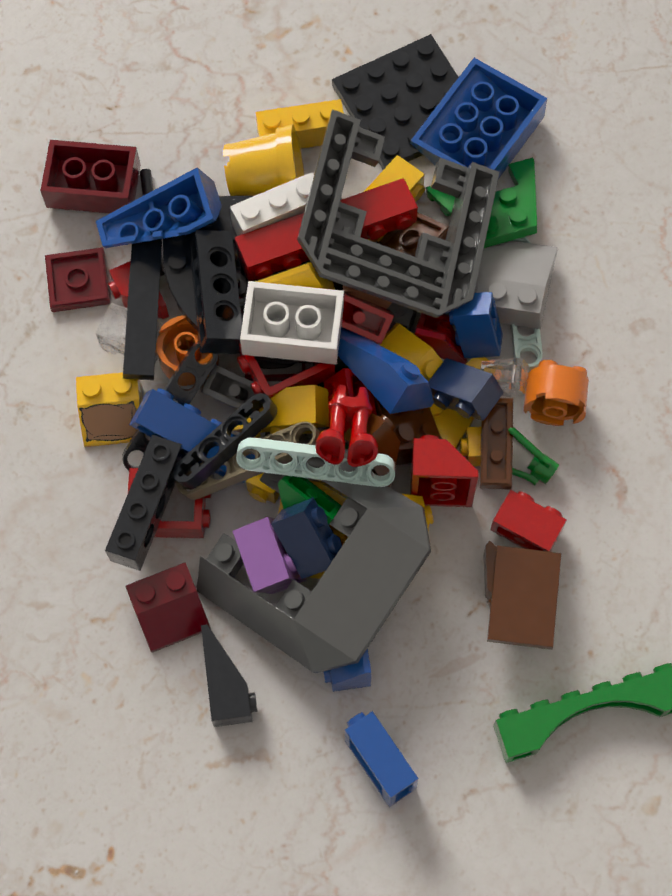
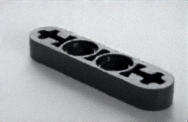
M263 393L255 394L178 461L173 469L174 479L185 489L191 490L200 486L237 453L238 445L242 440L254 438L273 421L277 414L275 403L268 395ZM263 407V411L259 413L258 410ZM249 417L252 420L250 423L247 421ZM239 425H243L242 432L237 436L231 437L232 430ZM219 446L218 453L214 457L207 458L209 450Z

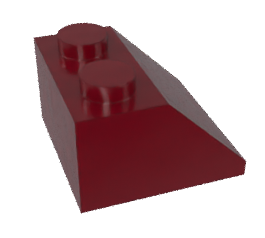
M186 562L125 586L151 653L201 634V625H208L211 629Z

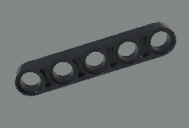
M199 341L191 346L163 389L171 393L174 399L182 406L191 403L218 360V354H212L209 362H197L195 352L200 348ZM185 372L192 373L195 376V384L190 389H182L178 385L179 376ZM139 430L135 432L122 454L123 464L128 471L129 468H139V466L134 467L128 463V455L134 450L145 453L150 441Z

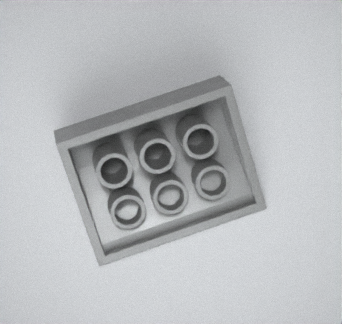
M508 241L483 249L474 293H493L500 323L541 329L557 255V247Z

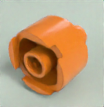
M185 315L177 316L167 321L161 327L157 338L156 351L163 373L169 379L191 346L199 341L198 331L187 321ZM200 348L195 352V359L199 363H207L212 358V353H200ZM219 354L216 365H219ZM185 372L179 376L178 385L188 386L195 384V376L192 373Z
M553 360L540 361L539 367L532 369L527 375L524 400L525 414L529 411L532 420L546 425L564 426V420L573 419V424L581 422L586 416L589 385L587 370L580 366L568 367L558 365Z

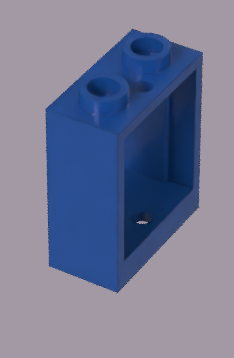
M373 711L366 716L361 712L347 722L348 728L345 729V742L387 805L391 807L416 790L419 778Z

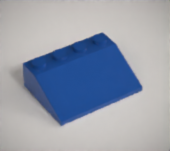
M474 57L411 139L410 144L435 166L440 157L467 168L474 162L500 172L499 179L508 167V164L512 162L544 118L547 98Z

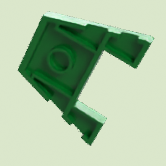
M533 157L508 164V172L515 186L495 192L484 248L537 233L535 161ZM431 186L426 187L428 199L431 202L435 201L446 216H451L455 197L435 190Z

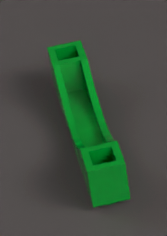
M672 663L657 666L653 669L654 673L642 676L641 672L629 674L622 678L623 682L611 685L610 681L592 686L593 691L580 694L579 690L568 692L561 696V701L551 704L548 699L531 704V709L519 713L518 709H511L500 713V719L495 720L493 727L505 763L536 755L544 742L557 728L570 719L588 711L615 707L641 710L658 717L672 714Z

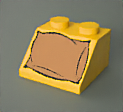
M123 372L76 377L77 407L84 447L129 443L137 429L129 424L142 401L140 380L123 379Z

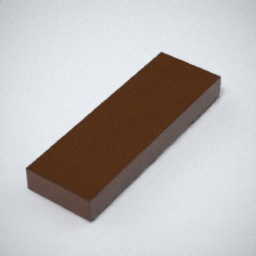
M500 398L484 421H481V489H512L513 436L508 432V429L510 427L513 428V398Z

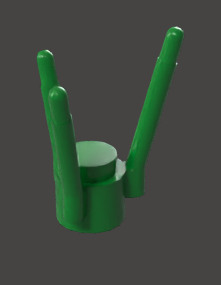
M510 427L508 432L534 455L527 466V469L531 471L530 474L512 468V475L525 479L534 486L539 480L546 484L557 470L559 464L543 454L515 427Z

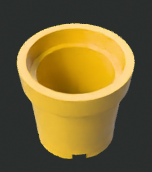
M293 124L277 128L276 133L224 144L223 157L229 156V162H227V165H224L230 196H256L305 175L300 143Z

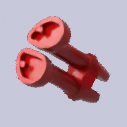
M340 384L337 386L333 398L328 402V409L331 415L330 428L319 434L315 448L317 454L328 463L340 464L344 459L345 424L349 421L352 423L347 462L352 467H360L369 464L378 455V443L375 437L367 434L368 418L372 414L373 407L370 404L368 391L365 387H359L358 395L350 397L345 394L346 386Z

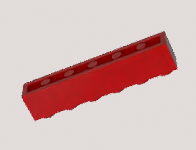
M404 178L340 200L342 203L367 211L360 236L367 240L379 239L385 233L396 229H407L417 221L418 206ZM304 213L234 237L238 248V258L248 281L261 280L270 277L275 272L283 269L290 270L298 267L303 262L309 261L297 240Z

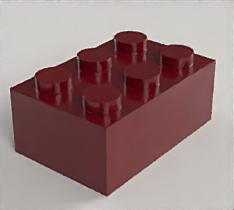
M50 140L40 189L46 208L112 213L133 202L136 197L141 166L137 147Z

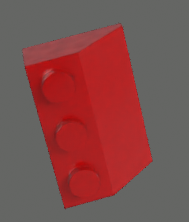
M434 435L414 438L410 495L422 496L425 506L472 507L478 481V470L446 439H439V437Z

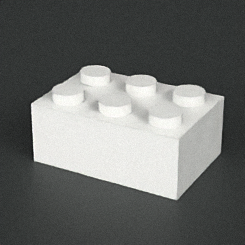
M248 281L240 336L242 355L337 364L344 308V291Z

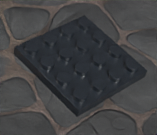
M432 34L333 78L332 86L349 115L361 120L359 127L385 136L378 162L384 170L396 155L407 162L423 155L410 144L411 139L459 77Z

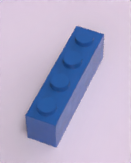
M158 388L157 391L152 389L146 392L129 425L150 437L155 435L182 444L185 455L222 423L216 419H211V421L200 416L201 411L190 404L182 406L173 400L174 396L166 390ZM219 446L211 448L207 458L214 457L219 451ZM249 454L246 458L255 460V455ZM223 465L214 473L224 477L227 467ZM246 480L239 482L236 485L245 483Z

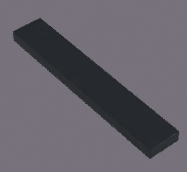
M162 239L134 243L131 247L123 379L154 380Z

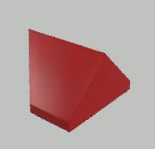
M421 313L415 335L432 347L441 359L448 358L466 364L468 360L464 358L461 346L456 345L455 331L450 324L449 315L444 314L435 318Z

